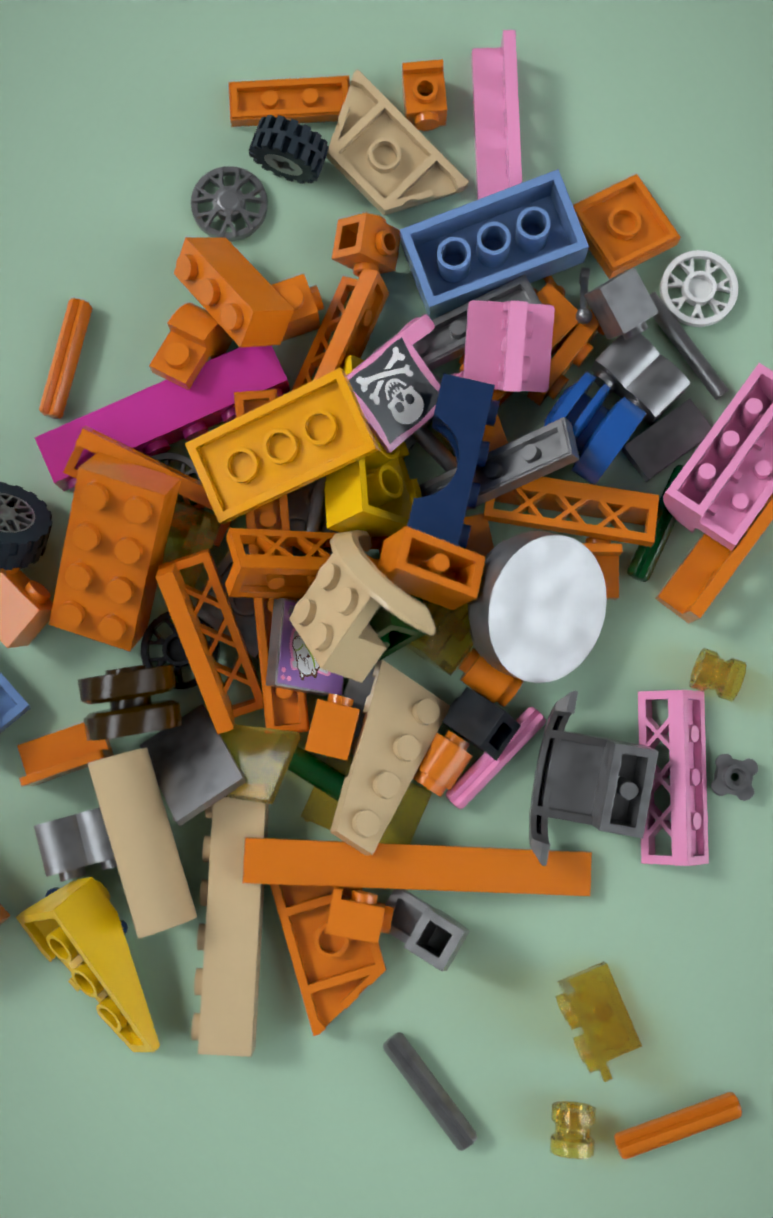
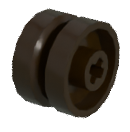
M173 664L146 668V665L106 670V675L78 679L81 702L88 705L110 703V709L91 712L84 718L87 741L144 734L182 725L179 702L174 700L151 701V695L170 692L177 686Z

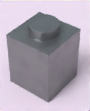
M635 267L616 275L584 295L607 339L623 335L625 340H629L648 329L645 321L659 313Z

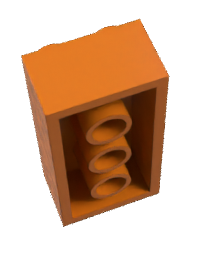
M100 452L96 453L79 467L49 625L129 652L133 649L148 627L158 584L156 574L159 565L163 562L181 479Z

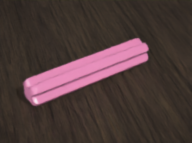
M529 707L517 718L516 721L521 727L497 761L484 753L456 781L452 789L446 792L447 799L456 808L463 809L545 725L546 719L537 709Z

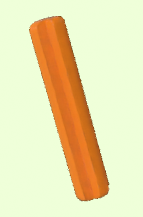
M71 298L68 302L41 399L39 411L50 418L61 419L64 415L92 313L90 303L81 299Z
M727 1092L617 1132L614 1135V1141L622 1159H628L736 1120L742 1116V1108L736 1095L733 1092Z

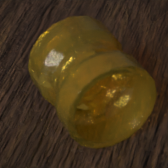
M703 648L692 669L689 687L702 692L708 689L712 691L715 689L719 698L732 702L742 686L746 673V662L733 657L724 662V659L720 658L716 651Z
M554 1102L551 1108V1119L555 1123V1132L550 1136V1152L554 1155L570 1159H588L593 1157L595 1141L590 1135L591 1127L596 1123V1108L580 1102Z

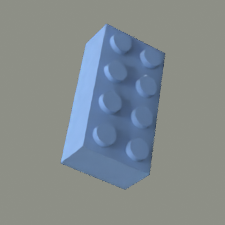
M559 169L400 229L401 247L427 315L431 320L524 274L528 281L532 283L582 264L585 261L589 248Z

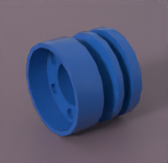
M587 371L579 381L564 391L544 420V426L563 417L571 422L577 451L579 452V460L574 462L572 471L590 484L596 485L647 412L626 397L619 400L610 410L604 407L603 403L609 393L610 386L603 384L596 395L591 398L586 393L596 377Z

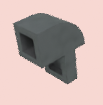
M394 889L385 906L394 907L389 934L404 942V948L440 971H447L466 939L469 930L443 911L435 909L405 889Z

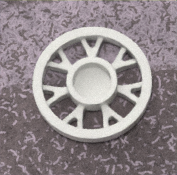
M704 250L689 251L676 257L667 266L660 282V296L662 302L677 321L692 327H706L721 321L731 311L738 296V280L733 268L721 256ZM694 259L706 260L705 271L694 272ZM689 260V266H687L684 262ZM710 262L716 264V266L711 268ZM679 266L688 275L684 282L671 273L675 267ZM720 268L727 278L716 284L711 274ZM729 282L730 288L724 285ZM680 288L683 297L670 299L668 289ZM716 291L729 293L728 303L715 300L713 296ZM684 302L694 306L690 317L679 311ZM708 303L715 315L704 318L700 306Z

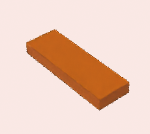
M330 76L229 82L232 127L258 126L260 119L263 116L267 117V115H273L276 118L278 115L285 116L287 120L291 121L292 118L297 120L298 123L338 121L342 105L350 88V77Z

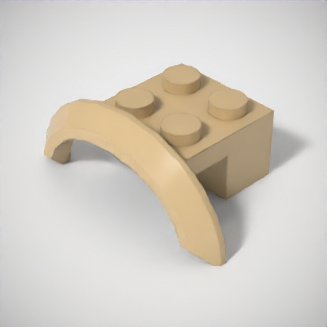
M354 530L334 534L330 541L333 553L327 562L321 566L317 577L303 598L296 603L289 620L321 669L362 683L386 650V646L369 624L381 605L401 620L431 636L435 633V626L428 608L392 583L367 557L364 551L368 552L372 547L369 533L367 531Z

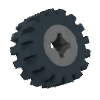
M267 115V117L263 116L259 121L249 148V155L253 157V161L256 164H261V168L266 171L274 172L273 175L283 176L286 180L292 182L296 180L298 183L305 184L306 181L310 184L317 181L329 146H327L326 139H321L322 135L318 132H312L311 127L308 125L302 126L298 124L297 120L291 118L290 121L285 116L278 115L276 118L273 115Z

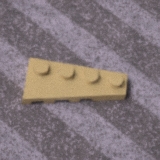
M383 659L375 664L372 675L375 679L371 694L367 696L362 714H365L359 737L355 738L351 753L354 757L349 775L344 779L330 833L366 856L373 855L450 705Z

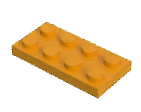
M341 367L185 443L218 523L221 524L234 520L379 451L345 370Z

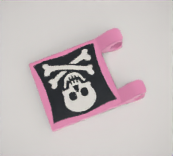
M427 314L422 315L420 318L412 319L399 333L347 375L370 430L387 453H391L434 416L441 385L413 347V344L435 328L433 321ZM461 371L459 374L454 373L451 375L463 378V371Z

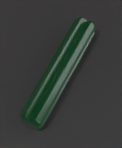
M678 465L673 469L659 500L654 544L652 547L639 545L628 567L627 574L638 581L646 582L650 579L676 523V519L666 508L663 497L684 465Z

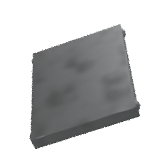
M203 704L183 716L181 726L162 730L139 745L140 748L148 749L159 788L171 810L173 820L179 826L246 783L244 773L240 771L221 734L217 735L208 709Z

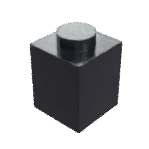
M466 687L461 696L452 702L447 716L442 721L461 738L496 761L521 727L505 710L469 687Z

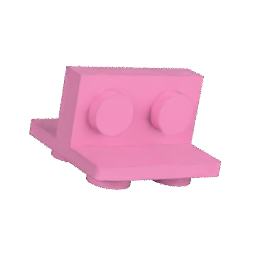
M470 301L467 311L463 378L495 385V390L547 392L550 376L554 306L528 304L526 301Z

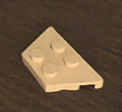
M358 69L353 73L351 85L345 102L342 105L326 158L383 216L463 192L467 188L469 181Z

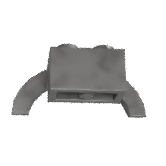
M578 691L569 692L553 706L545 726L539 750L529 813V844L543 866L547 865L550 849L548 817L590 824L599 831L638 838H643L659 751L645 745L564 731L569 717L574 714Z

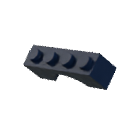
M443 373L432 428L441 433L451 444L456 456L457 470L451 481L440 491L429 496L414 498L407 527L466 549L471 525L463 524L466 508L475 509L481 483L473 482L476 466L485 468L490 442L482 440L486 425L494 427L500 401L492 400L495 385Z

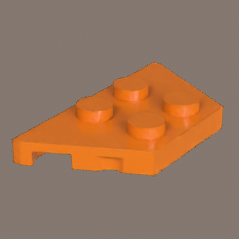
M270 884L313 1036L321 1034L330 1022L344 1009H347L358 998L360 993L386 971L379 943L375 944L325 934L334 887ZM344 887L343 895L351 897L352 890L363 891V888Z

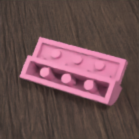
M758 363L663 497L668 511L692 533L697 528L731 551L773 493V371L761 363Z

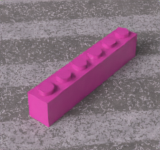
M272 346L239 347L207 361L189 391L168 380H164L34 438L53 482L64 492L67 490L74 492L76 479L63 473L85 425L151 457L156 454L166 453L170 450V445L184 438L186 441H191L209 432L208 428L220 422L225 424L236 419L234 392L277 389L279 398L291 391L288 379ZM84 448L76 468L79 469L95 453Z

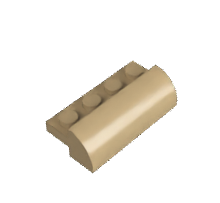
M136 749L87 763L138 939L197 918L148 749Z

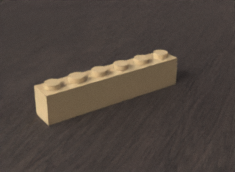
M241 785L205 809V817L212 818L211 836H204L202 859L203 862H209L208 880L202 879L200 906H207L206 924H199L197 933V950L204 951L203 968L196 969L194 994L201 995L200 1013H194L191 1029L192 1040L198 1041V1054L251 1057L256 1048L265 884L243 883L242 878L245 837L267 838L270 786Z

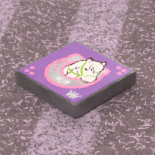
M286 598L274 599L266 686L328 697L329 693L343 696L344 677L319 667L289 620L298 601Z

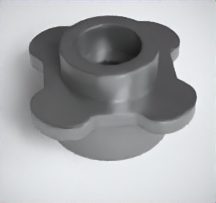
M729 754L719 755L715 761L717 768L714 772V780L711 783L713 792L719 796L725 794L736 795L738 799L743 801L752 798L754 795L752 780L753 775L758 772L757 763L750 758L741 761L733 759ZM733 773L738 775L737 781L731 779Z

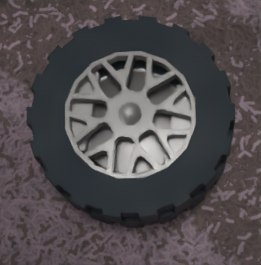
M0 482V568L4 570L22 569L28 567L31 563L35 564L39 561L40 556H43L53 523L51 521L52 514L51 511H48L47 504L43 500L38 499L36 494L24 490L23 487L8 485L4 482Z

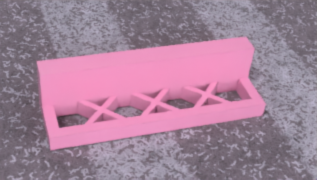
M503 30L500 48H472L477 200L522 183L515 30Z
M639 691V745H645L654 749L662 741L669 749V762L661 770L656 764L644 835L641 838V864L678 866L709 864L704 691ZM652 700H668V718L661 727L652 718ZM661 784L670 793L671 805L664 813L654 804V792ZM662 828L671 837L672 855H655V836Z

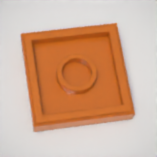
M638 174L573 204L589 245V250L609 279L676 246L681 239Z

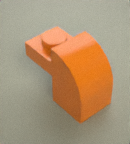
M193 303L182 305L167 322L170 332L149 365L152 373L188 391L204 364L225 354L233 341L206 309Z

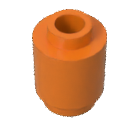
M474 648L469 651L458 669L464 672L460 681L492 703L497 702L502 707H505L511 701L524 681L496 670Z
M449 730L445 736L437 733L413 779L441 797L446 788L448 790L452 789L473 757L466 752L470 744Z

